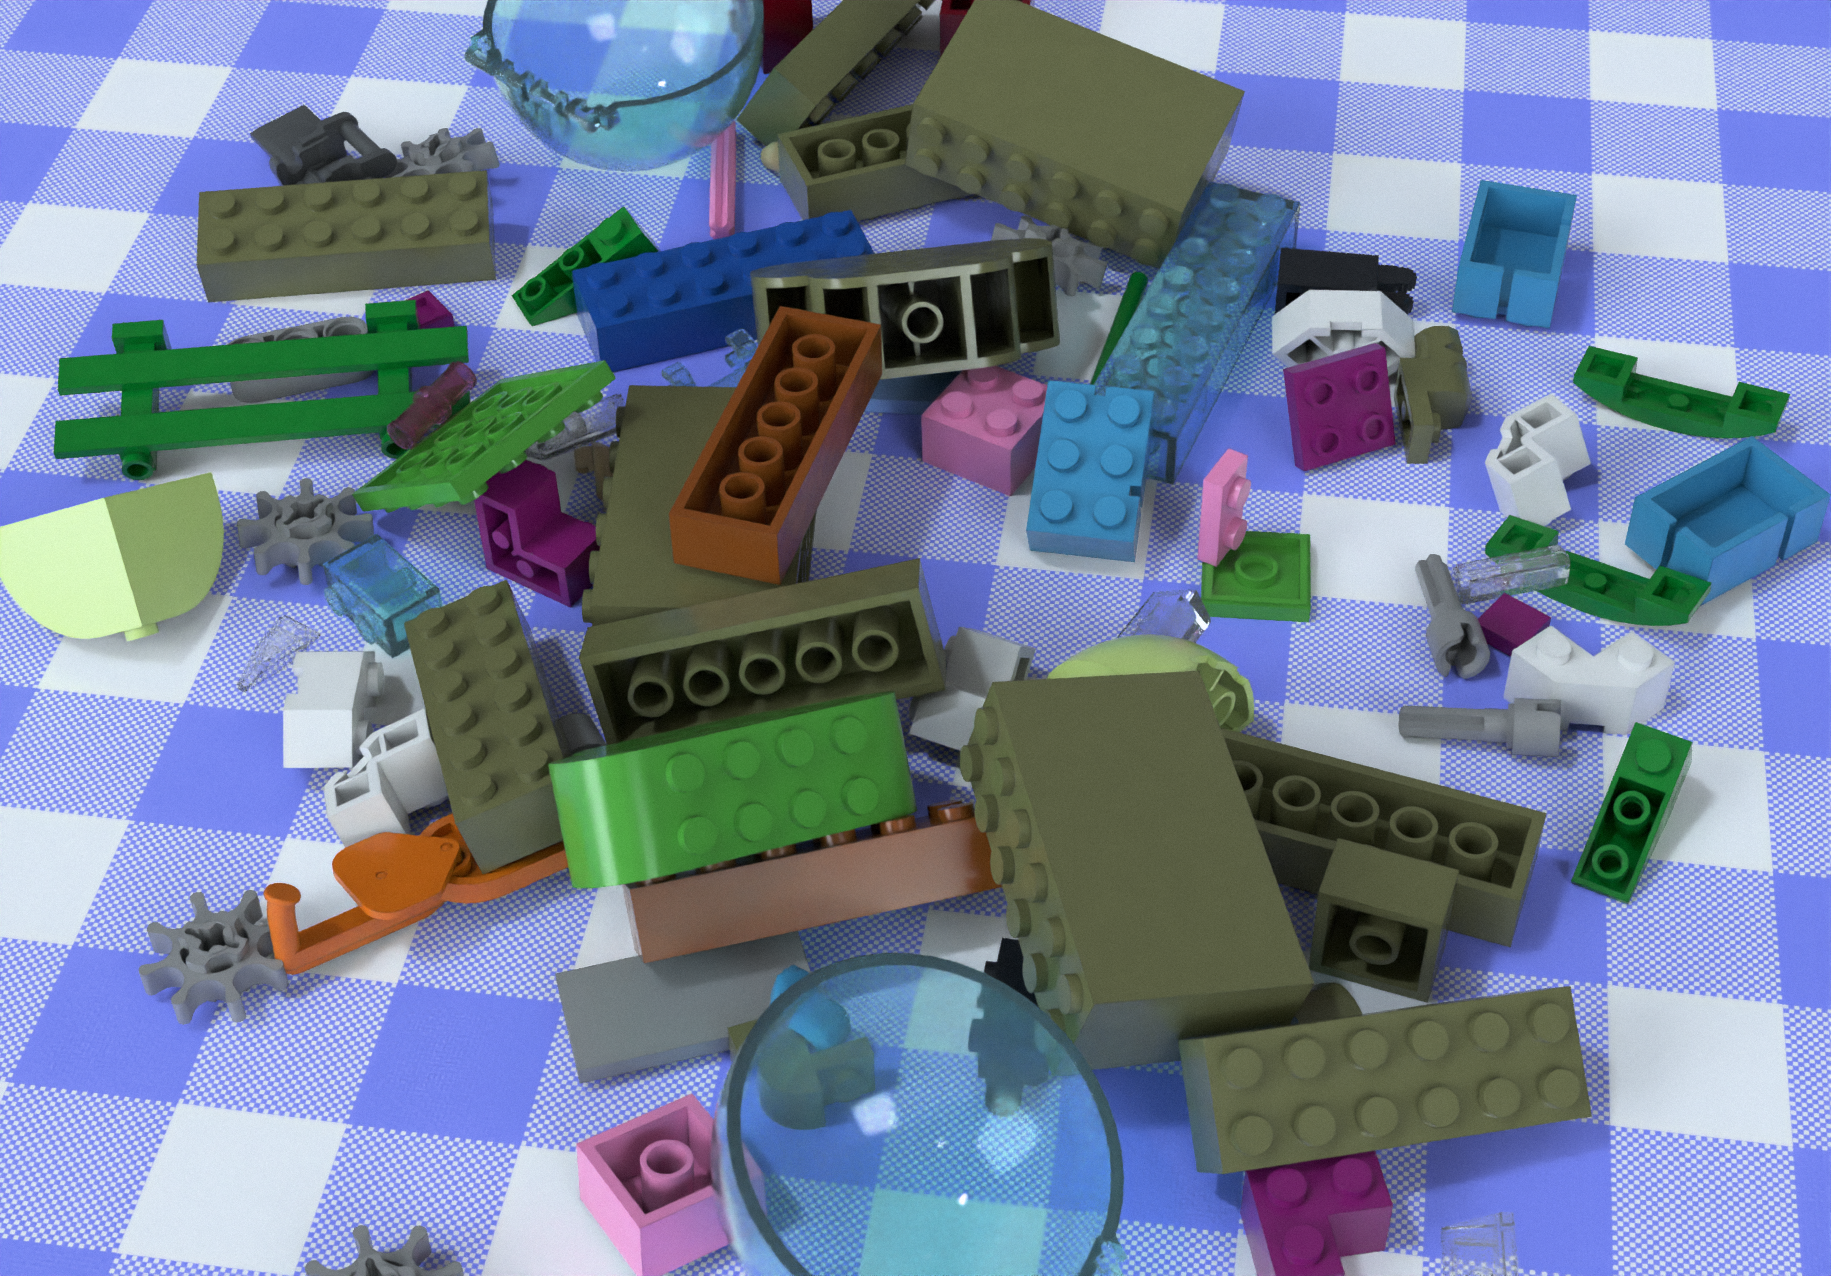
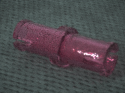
M452 362L430 386L420 387L413 395V403L387 426V432L393 442L403 449L407 450L409 448L411 450L435 424H443L451 416L452 407L469 390L476 386L477 379L473 371L462 362Z

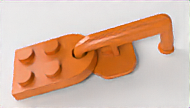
M453 813L433 822L420 835L390 832L373 835L345 847L335 855L332 861L334 878L357 903L358 906L298 931L295 905L301 899L299 889L287 883H273L264 889L263 895L267 900V920L274 957L283 961L287 974L296 975L431 916L446 901L480 903L500 898L568 868L564 843L560 841L486 874H482L455 824Z

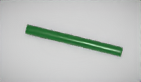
M1134 272L1129 277L1090 381V385H1096V392L1099 396H1105L1106 386L1110 387L1146 290L1148 278L1141 272Z

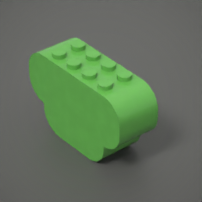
M895 691L851 696L794 708L733 717L600 746L574 753L573 757L548 763L573 888L609 887L663 877L896 819L918 810Z

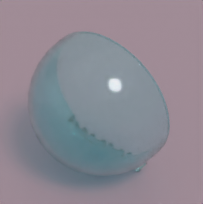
M488 0L483 15V29L470 37L471 46L466 50L464 58L466 62L493 76L503 100L517 120L537 140L554 152L576 163L608 171L638 172L658 169L685 160L710 145L732 124L745 106L756 83L763 58L764 6L762 0Z
M878 953L857 956L818 969L791 985L762 1013L739 1047L728 1069L717 1099L712 1126L710 1167L712 1189L719 1220L730 1249L746 1276H1124L1119 1266L1128 1257L1116 1236L1123 1204L1124 1170L1117 1126L1108 1100L1084 1056L1066 1033L1028 998L1005 983L974 968L934 956L912 953Z

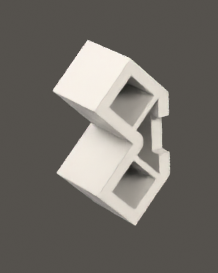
M1308 290L1272 316V355L1287 367L1373 343L1385 347L1388 376L1398 370L1400 358H1415L1413 319L1381 291Z
M1550 393L1505 417L1500 428L1502 440L1497 449H1490L1485 460L1500 512L1506 518L1512 515L1542 526L1548 525L1553 519L1571 510L1563 481L1568 479L1573 473L1591 464L1577 414Z
M1550 625L1512 650L1503 698L1511 704H1514V698L1561 700L1560 730L1568 731L1569 723L1602 725L1603 733L1627 735L1632 731L1635 722L1642 724L1664 709L1675 661L1633 631L1593 656Z
M959 627L956 636L952 635L944 648L946 656L945 690L913 696L908 714L909 719L913 720L909 734L961 751L963 745H967L974 729L976 711L978 708L983 707L992 682L1027 680L1036 648L977 629Z
M375 651L296 652L292 669L294 677L297 676L298 694H286L283 708V768L355 767L364 757L359 747L373 732L371 721L364 720V708L376 707V696H382L384 669L382 663L375 662Z
M422 709L372 732L359 747L364 757L348 775L346 772L337 771L323 787L327 819L345 847L384 832L411 834L408 814L423 807L439 805L448 798L426 710Z

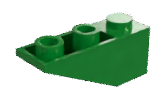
M623 206L612 216L603 220L597 228L577 244L567 249L538 275L528 280L523 287L511 296L528 323L533 327L577 313L572 270L590 267L596 263H608L636 257L642 253H654L661 250Z
M1635 722L1571 879L1572 884L1629 905L1669 820L1691 766L1693 742Z

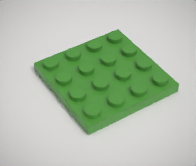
M603 360L500 379L356 490L352 496L362 511L384 509L386 513L393 512L401 507H409L410 510H415L426 504H433L436 508L453 501H459L461 505L467 504L488 490L489 486L486 481L498 471L500 474H503L523 463L528 457L525 450L536 441L543 443L562 432L566 427L563 420L574 411L576 413L583 412L597 404L603 398L600 391L615 380L616 377L606 361Z

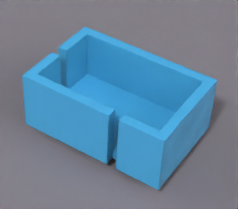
M1480 180L1458 266L1452 312L1466 314L1474 318L1496 319L1497 314L1506 315V321L1518 323L1523 326L1550 328L1569 242L1577 195Z
M1048 380L1026 527L1030 551L1135 563L1141 522V508H1143L1155 420L1154 391L1106 386L1105 396H1099L1096 392V385Z
M1751 436L1636 496L1625 545L1656 570L1659 566H1663L1711 582V591L1702 602V606L1775 566L1777 557L1784 561L1815 544L1819 538L1831 494Z

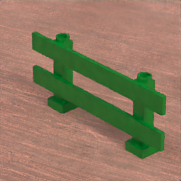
M416 300L366 303L365 317L368 334L172 349L164 320L113 323L112 341L116 354L59 358L58 392L60 396L122 391L121 416L55 421L53 453L55 459L119 454L123 475L133 480H144L151 477L153 471H157V451L379 433L382 453L387 457L398 459L414 447L413 430L438 428L471 403L469 387L412 392V367L469 363L467 326L421 329ZM378 370V395L159 412V390L162 387Z

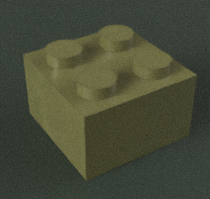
M1338 838L1318 892L1309 969L1428 1003L1446 945L1459 870L1438 865L1432 861L1420 860L1378 849L1371 845L1359 844Z

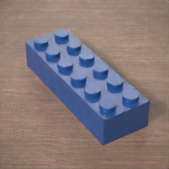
M852 210L830 212L820 217L797 222H784L774 227L751 232H738L728 237L705 242H692L682 247L654 253H642L636 257L608 263H596L590 267L572 270L577 316L596 362L605 360L612 372H618L757 340L750 272L753 270L788 263L875 253Z

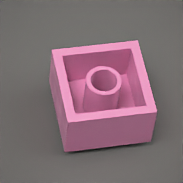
M998 366L962 370L921 415L922 461L1011 496L1036 466L1047 385Z
M693 1093L576 1143L580 1199L637 1276H662L759 1231L758 1174Z

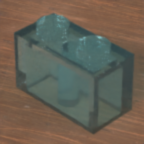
M377 533L323 563L328 586L324 588V596L330 608L340 617L343 615L347 616L356 625L360 635L368 644L373 645L376 643L391 658H395L410 649L404 623L416 618L427 609L442 607L439 588Z

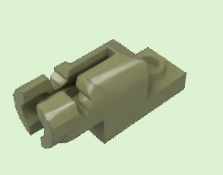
M1432 326L1423 329L1414 336L1415 358H1400L1393 397L1407 464H1428L1431 443L1439 442L1441 430L1457 428L1463 424L1472 401V391L1466 369L1467 361L1463 356L1458 330L1450 326Z

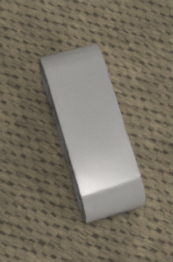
M352 316L339 317L234 339L227 345L368 334V328L365 321ZM374 370L230 382L232 393L237 400L246 403H257L356 383L367 379Z

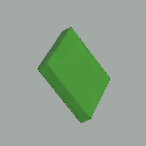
M1246 531L1238 549H1230L1217 567L1202 562L1200 616L1309 622L1311 610L1310 534Z

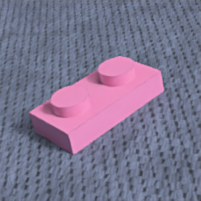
M1228 448L1203 480L1197 560L1215 567L1218 566L1230 549H1238L1246 534L1247 520L1242 519L1243 506L1248 499L1251 489V481L1246 479L1248 455Z

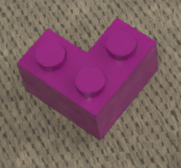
M526 459L519 466L506 473L500 474L498 471L486 481L489 486L488 490L474 500L486 569L571 608L583 596L584 589H590L593 586L589 578V559L591 551L600 550V546L597 545L596 526L561 512L556 473L542 464Z
M1376 1151L1245 1171L1240 1215L1257 1276H1345L1340 1257L1385 1251L1393 1204Z

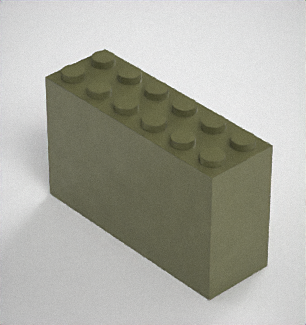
M974 0L913 103L905 165L923 175L933 176L955 185L967 193L977 194L999 203L1011 211L1020 212L1045 222L1049 226L1053 224L1060 228H1068L1069 233L1089 240L1099 247L1111 249L1133 258L1143 265L1152 266L1167 272L1228 153L1245 91L1018 0Z
M629 385L626 405L618 406L616 410V435L620 439L610 443L609 466L613 477H604L603 506L607 511L597 515L596 541L597 545L600 546V550L591 551L589 578L590 583L593 584V589H584L582 618L584 623H592V626L810 581L817 510L781 585L674 563L669 512L736 387Z
M1183 671L992 682L983 707L978 708L976 711L974 729L969 742L961 748L960 770L963 779L966 782H971L976 798V824L980 832H986L992 851L990 857L991 874L997 885L1002 884L1007 901V927L1010 935L1013 938H1018L1024 957L1022 966L1024 984L1028 992L1035 994L1041 1013L1039 1019L1040 1037L1044 1047L1052 1050L1058 1073L1181 1061L1178 1040L1290 1024L1315 983L1200 672Z

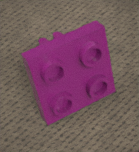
M1373 343L1283 369L1296 467L1307 471L1396 445L1385 347Z

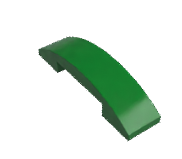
M1588 346L1573 378V383L1586 394L1629 418L1664 430L1709 438H1747L1776 433L1790 397L1788 393L1743 382L1738 383L1733 396H1728L1637 374L1638 357L1593 346Z
M1512 515L1507 517L1485 545V554L1528 587L1581 612L1617 622L1647 626L1686 624L1711 591V582L1663 566H1659L1649 579L1558 548L1559 531Z

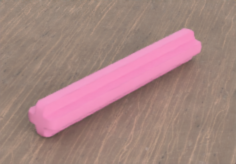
M717 117L711 124L709 227L710 236L713 239L735 234L736 122L731 117H727L724 120Z

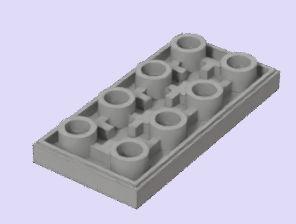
M789 932L649 963H643L639 956H633L556 973L558 992L579 1084L730 1050L728 1027L773 1014L769 1010L771 990L777 976L785 968L796 965L811 973L799 932Z

